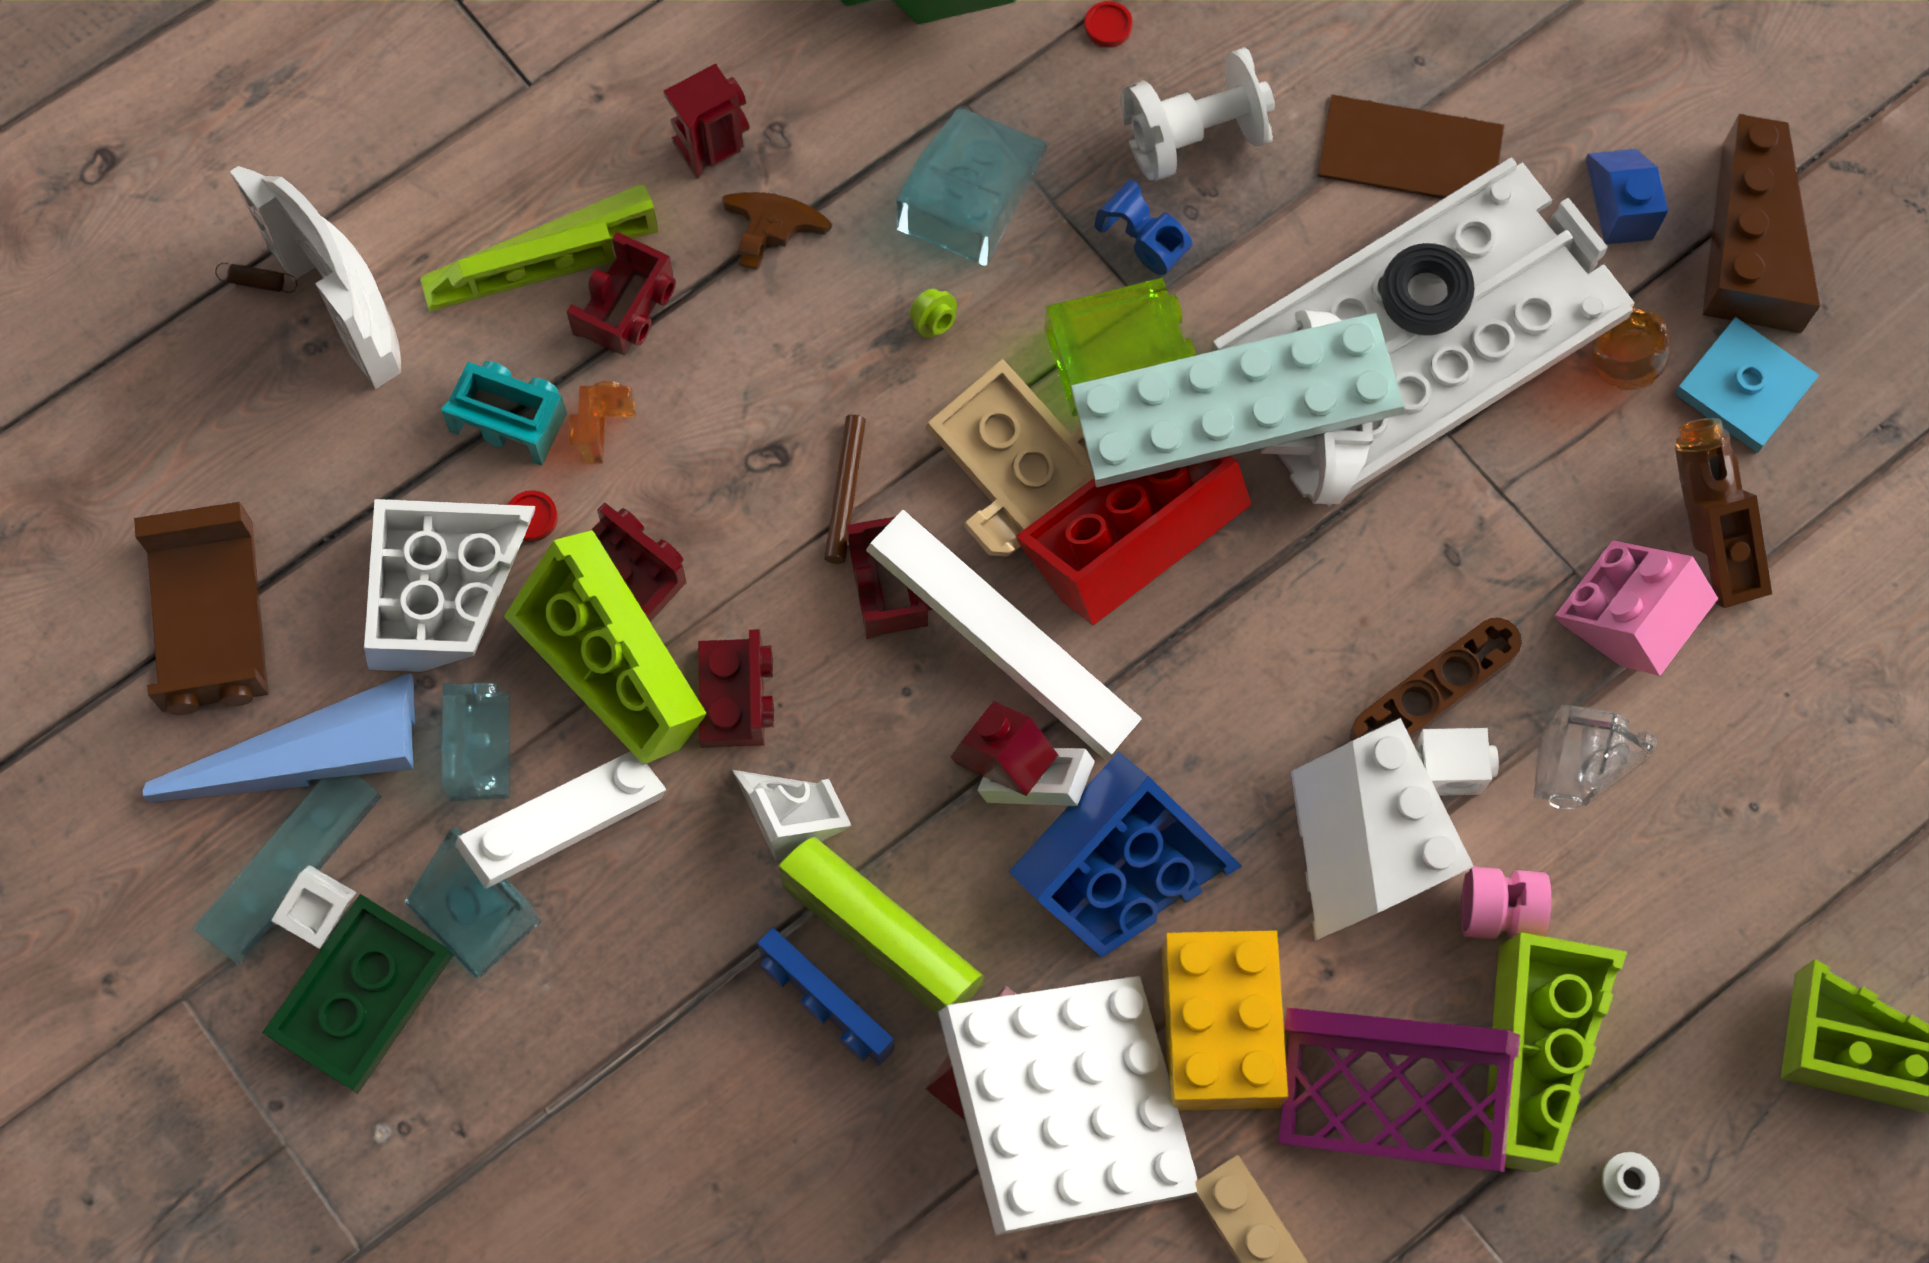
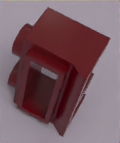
M715 63L663 91L665 98L677 114V116L670 119L677 135L672 137V142L697 179L700 178L706 166L710 165L713 167L741 152V148L744 147L742 133L748 131L750 126L744 112L740 108L747 103L746 98L734 77L726 79Z
M616 231L612 238L616 256L612 266L607 273L598 269L592 273L588 283L591 299L586 308L583 310L571 304L566 313L573 335L585 337L625 356L632 344L640 346L646 339L651 327V319L648 317L656 304L664 306L669 301L675 289L676 279L673 278L670 256ZM635 274L647 279L618 327L607 324V319Z
M895 517L847 525L848 545L867 640L881 634L927 627L928 611L933 610L907 587L910 607L885 611L876 559L866 549Z

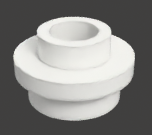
M1634 1152L1620 1153L1611 1158L1606 1163L1601 1177L1602 1187L1608 1199L1616 1206L1627 1210L1641 1209L1650 1204L1657 1196L1660 1186L1659 1175L1653 1163L1645 1156ZM1626 1170L1634 1171L1640 1177L1641 1184L1638 1190L1629 1189L1625 1185L1623 1175Z

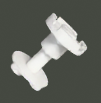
M1244 47L1226 55L1224 73L1227 90L1198 100H1194L1190 93H1184L1160 101L1153 87L1145 81L1135 83L1121 90L1120 105L1124 126L1132 123L1135 137L1134 140L1129 141L1139 168L1148 180H1154L1155 182L1173 176L1177 169L1176 149L1203 140L1204 129L1233 119L1237 120L1242 133L1250 144L1260 147L1272 143L1273 134L1267 112L1275 109L1273 93L1267 82H1258L1254 73L1253 59L1247 48Z

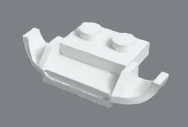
M1301 309L1295 313L1296 323H1302L1304 330L1341 321L1334 314L1324 311ZM1372 422L1260 448L1261 454L1310 455L1311 465H1319V483L1314 493L1315 504H1340L1354 485L1365 465L1369 446L1374 441Z

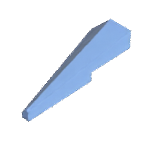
M411 673L402 675L150 780L144 785L143 797L148 802L307 787L310 786L311 779L413 769L412 725H415L413 676Z

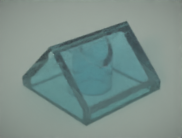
M458 827L449 830L404 903L477 979L492 968L538 926L541 921L531 904L507 879L485 889L455 847L458 837L463 834Z

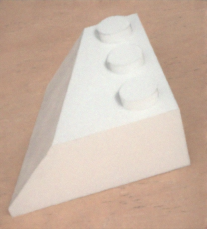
M1401 718L1291 771L1299 834L1303 838L1307 871L1305 872L1307 890L1311 894L1314 915L1312 925L1315 941L1373 916L1474 867Z

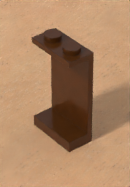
M234 502L134 518L136 539L146 550L148 556L157 684L147 685L148 696L162 712L167 711L169 714L185 715L198 711L199 706L221 703L225 706H241L252 702L253 697L268 695L253 524L242 504Z

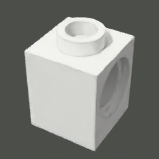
M1488 728L1423 729L1414 744L1438 795H1482L1492 781V778L1498 775V751L1495 745H1489Z
M309 865L300 872L271 921L320 949L331 936L357 892Z

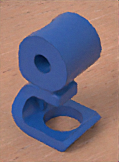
M1127 180L1097 211L1094 227L1099 232H1105L1120 217L1125 219L1127 222L1125 233L1136 239L1134 251L1138 259L1152 272L1158 275H1165L1192 247V239L1187 230L1169 213L1163 212L1158 218H1152L1149 215L1150 208L1142 197L1139 184L1136 181Z

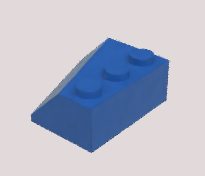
M1118 751L1084 788L1078 806H1068L1010 869L1009 873L1038 902L1099 956L1104 957L1156 923L1159 912L1179 899L1187 903L1202 893L1200 887L1202 884L1221 872L1228 876L1242 867V865L1155 781Z

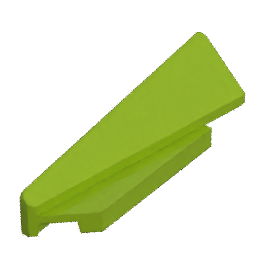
M644 184L636 185L424 274L420 280L429 312L613 263L615 255L612 238L616 231L632 239L659 232L653 202Z

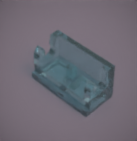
M443 683L442 787L451 802L510 798V696L508 693L498 692V684Z

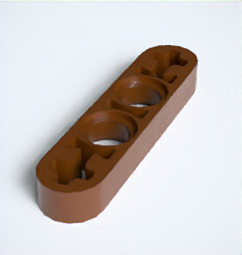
M1490 618L1483 621L1365 709L1356 718L1352 726L1350 740L1353 741L1364 736L1368 730L1366 724H1369L1373 729L1379 728L1388 721L1391 714L1395 720L1401 718L1410 738H1414L1423 729H1426L1512 663L1522 644L1519 630L1513 623L1503 618ZM1500 636L1504 638L1506 644L1502 649L1503 652L1498 648L1494 649L1484 656L1480 663L1476 654L1482 651L1489 637L1493 640L1498 639ZM1448 662L1462 663L1470 673V681L1463 686H1455L1448 683L1442 675V666ZM1414 691L1422 693L1430 702V711L1423 716L1409 714L1402 706L1401 699L1404 694Z

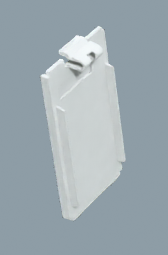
M1511 157L1213 341L1212 350L1217 351L1304 330L1303 324L1296 323L1295 313L1301 309L1332 313L1341 321L1377 313L1404 403V411L1402 415L1372 422L1374 441L1369 446L1364 467L1348 492L1350 494L1628 319L1635 302L1604 264L1595 269L1598 264L1597 262L1605 255L1608 246L1572 201L1567 198L1560 202L1558 210L1552 215L1548 225L1538 212L1549 206L1552 198L1522 162L1518 165ZM1434 243L1446 246L1461 255L1472 271L1475 291L1471 307L1458 325L1444 333L1418 335L1408 332L1394 323L1384 309L1381 298V283L1388 264L1399 252L1412 245ZM1421 273L1409 281L1408 292L1417 303L1432 306L1439 304L1446 298L1447 286L1439 276L1432 273ZM1277 454L1291 472L1289 478L1304 498L1309 497L1313 504H1315L1314 493L1319 483V465H1311L1310 455Z

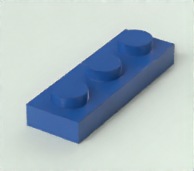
M773 927L757 943L760 955L764 958L759 964L762 970L779 986L784 987L789 981L802 993L804 997L799 1003L819 1023L824 1024L829 1018L842 1030L844 1034L839 1040L855 1057L864 1062L870 1056L880 1066L895 1050L894 1038Z

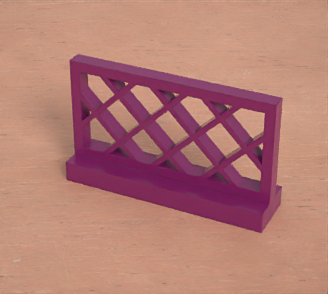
M1286 1008L1284 1030L1290 1031L1286 1063L1288 1098L1282 1105L1278 1144L1504 1172L1514 1057L1519 1058V1034L1501 1029ZM1304 1045L1323 1047L1336 1063L1335 1067L1314 1084L1302 1070ZM1336 1049L1354 1051L1343 1059ZM1372 1052L1378 1053L1391 1072L1367 1090L1350 1069V1066L1365 1053ZM1389 1054L1409 1057L1397 1065ZM1421 1058H1428L1435 1061L1447 1078L1423 1097L1404 1073ZM1445 1060L1464 1062V1064L1453 1072ZM1477 1064L1498 1066L1496 1090L1479 1104L1461 1082L1460 1078ZM1343 1073L1361 1097L1337 1115L1320 1091ZM1398 1079L1416 1103L1392 1122L1374 1098ZM1301 1082L1303 1086L1306 1088V1091L1299 1096V1088ZM1454 1085L1471 1106L1472 1110L1448 1129L1429 1104ZM1313 1098L1331 1122L1314 1136L1295 1134L1297 1110ZM1495 1103L1494 1119L1492 1120L1485 1111ZM1368 1104L1386 1128L1370 1142L1362 1143L1355 1139L1344 1123ZM1423 1110L1442 1135L1424 1150L1413 1149L1399 1129ZM1477 1117L1483 1121L1492 1133L1490 1158L1469 1156L1454 1137ZM1337 1129L1345 1140L1327 1137ZM1393 1136L1400 1147L1381 1144ZM1448 1142L1457 1154L1436 1151Z

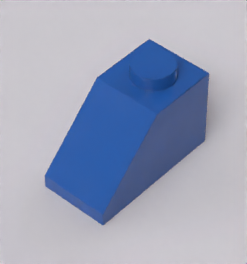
M1637 149L1588 153L1586 162L1604 243L1616 244L1653 240L1668 213L1658 166Z

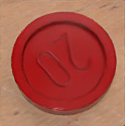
M1102 1L1093 5L1086 13L1084 29L1087 37L1096 45L1116 47L1123 44L1130 37L1133 19L1130 11L1124 5L1115 1Z
M535 490L524 491L514 496L508 503V505L535 506V512L523 541H540L549 536L555 529L558 521L557 509L553 500L545 493Z

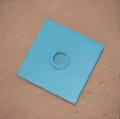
M1735 317L1680 384L1674 394L1752 450L1759 453L1813 385L1819 374Z

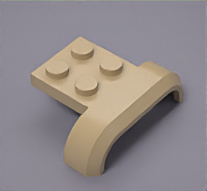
M1004 359L994 365L934 416L925 426L926 430L992 502L984 510L977 511L963 525L966 531L989 556L1008 557L1021 547L1018 544L1016 535L1094 478L1081 426L1070 434Z

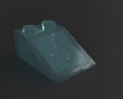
M958 107L919 157L896 200L897 229L987 266L1047 149L1048 143Z

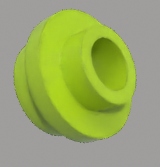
M934 288L921 293L913 302L909 314L910 319L914 322L915 330L925 338L945 333L955 321L957 301L949 292L938 291Z

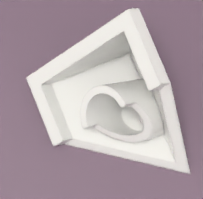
M732 770L776 862L785 859L793 850L809 838L816 837L820 841H824L851 826L829 779L821 780L819 783Z

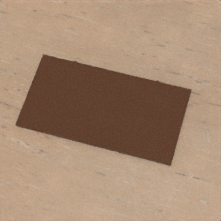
M1331 95L1318 177L1444 199L1499 165L1504 124L1372 102L1371 100Z

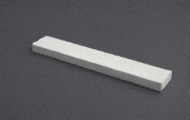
M904 510L883 529L866 549L878 562L1104 760H1107L1142 719Z

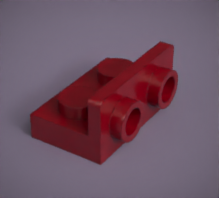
M760 629L749 630V639L698 641L699 702L707 713L699 724L701 748L765 745L764 728L774 727L773 696H764L763 677H773L772 645H762Z

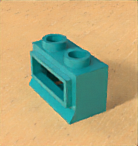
M484 361L482 366L467 362L448 402L441 408V413L449 432L459 435L464 423L480 428L484 440L495 447L502 448L507 438L528 446L533 462L543 465L567 415L562 395L558 394L559 390L552 383L536 377L531 378L529 383L512 378L510 370L493 361ZM478 389L538 411L534 420H530L474 400Z

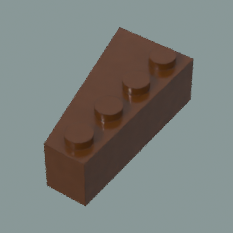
M1739 114L1722 144L1702 315L1731 321L1737 317L1748 324L1802 333L1819 309L1820 302L1789 122Z

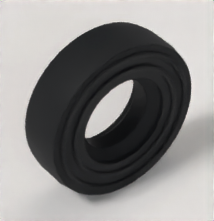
M1434 243L1412 245L1399 252L1388 264L1381 283L1382 303L1388 316L1402 329L1418 335H1437L1449 331L1458 325L1467 315L1475 291L1472 271L1463 257L1446 246ZM1421 273L1435 274L1445 282L1447 296L1439 304L1432 306L1421 305L1411 298L1408 292L1409 281Z

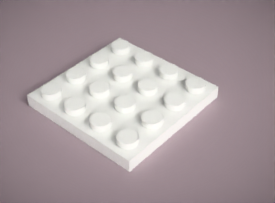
M1140 976L947 1005L938 1012L996 1236L1189 1197L1197 1192L1195 1182L1198 1178L1178 1108L1173 1107L1171 1102L1170 1080Z

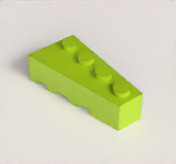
M590 530L553 540L504 614V618L643 765L681 750L707 713L594 531Z
M1524 932L1518 933L1499 946L1492 1029L1509 1030L1520 1035L1519 1058L1514 1057L1505 1168L1536 1173L1559 1164L1581 1097L1579 1089L1586 1069L1591 1067L1597 1046H1594L1602 1019L1608 1014L1614 995L1611 994L1616 975L1618 971L1622 970L1628 951ZM1489 1065L1487 1097L1496 1090L1498 1066ZM1495 1103L1486 1110V1113L1492 1120L1494 1119ZM1486 1125L1484 1126L1482 1157L1490 1158L1492 1133Z

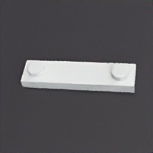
M630 751L460 835L455 847L485 889L661 800L666 788L648 764L643 765Z

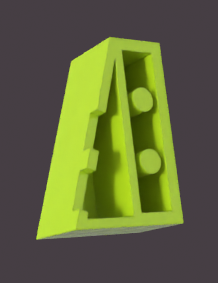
M1817 959L1812 960L1794 974L1781 1079L1929 1114V1024L1912 1014L1909 1016L1904 1015L1878 1000L1879 995L1865 987L1859 989L1831 973V968Z

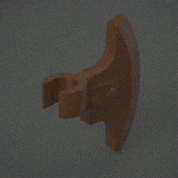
M742 192L725 195L722 198L725 210L744 215L750 222L747 233L743 234L739 245L738 253L742 254L738 265L758 269L761 265L766 245L786 247L791 236L798 232L809 231L825 235L832 228V223L823 214L793 198L765 192Z

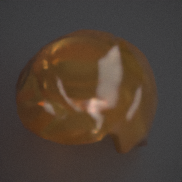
M1633 309L1628 319L1593 340L1591 351L1593 367L1604 382L1621 390H1635L1652 385L1663 374L1670 358L1672 346L1671 337L1663 318L1655 312Z

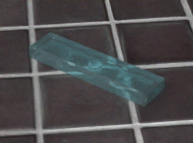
M358 775L322 778L193 929L239 965L274 924L271 919L300 872L309 865L317 870L324 866L382 798L379 791Z

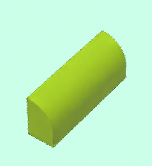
M816 837L809 838L800 844L779 865L782 885L787 892L936 1016L939 1017L938 1012L947 1005L969 1002L984 984V975Z

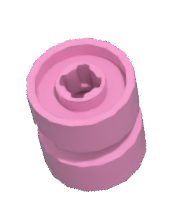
M1474 866L1466 870L1462 886L1460 910L1461 929L1464 937L1495 940L1501 932H1506L1509 939L1520 932L1547 936L1551 914V883L1546 872L1515 870L1508 878L1504 876L1499 868Z

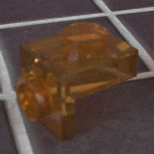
M601 381L594 384V386H580L578 414H570L569 442L570 445L578 446L583 463H603L606 417L636 416V403L632 388L613 381Z

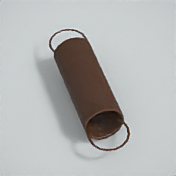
M231 264L227 272V281L223 282L286 292L283 290L284 274H290ZM296 281V287H295V289H294L293 291H291V292H286V293H292V292H294V291L296 290V288H297V281Z

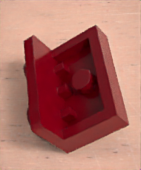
M604 502L597 509L600 521L591 530L594 531L646 617L651 622L687 583L683 565L681 564L684 559L667 541L660 539L656 543L644 534V526L628 510L621 508L617 512Z

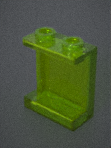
M1163 278L1046 306L1044 330L1072 417L1078 414L1071 385L1196 356L1191 338L1183 339L1179 324L1182 323V311L1176 294H1168Z

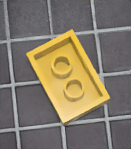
M1277 930L1166 933L1161 947L1167 1072L1170 1080V1097L1173 1107H1177L1178 1111L1280 1109L1288 1098Z

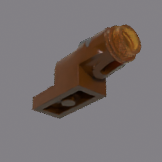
M1718 418L1697 419L1680 425V437L1676 439L1675 448L1679 480L1688 513L1693 546L1696 550L1707 554L1712 589L1718 597L1715 604L1727 608L1772 595L1757 495L1742 490L1738 460L1735 452L1731 449L1729 431L1723 429L1722 420Z

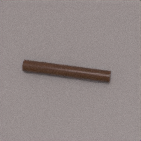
M847 415L845 419L824 558L827 562L842 564L846 558L848 544L847 525L851 524L866 419L860 415Z

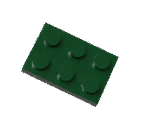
M360 894L262 1033L358 1095L454 954L447 947Z

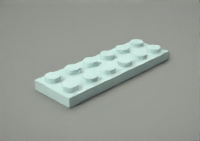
M1377 313L1071 385L1096 488L1402 415L1404 411V403Z

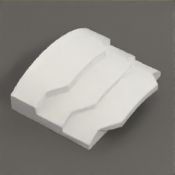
M240 166L231 170L230 173L266 246L287 274L298 279L316 267L322 275L323 279L315 283L348 354L374 388H379L401 373V355L394 325L376 282L355 247L335 226L320 216L305 196L283 177L263 176Z

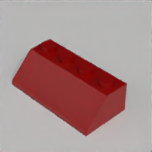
M1226 456L1097 488L1093 478L1016 535V539L1062 602L1094 626L1252 504L1238 461L1231 456Z

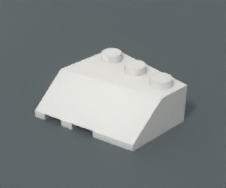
M375 499L364 641L368 670L423 672L474 656L531 522L535 506Z

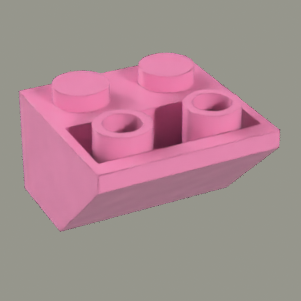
M1612 540L1582 581L1572 591L1571 595L1555 614V617L1560 624L1619 666L1661 676L1718 600V597L1693 556Z

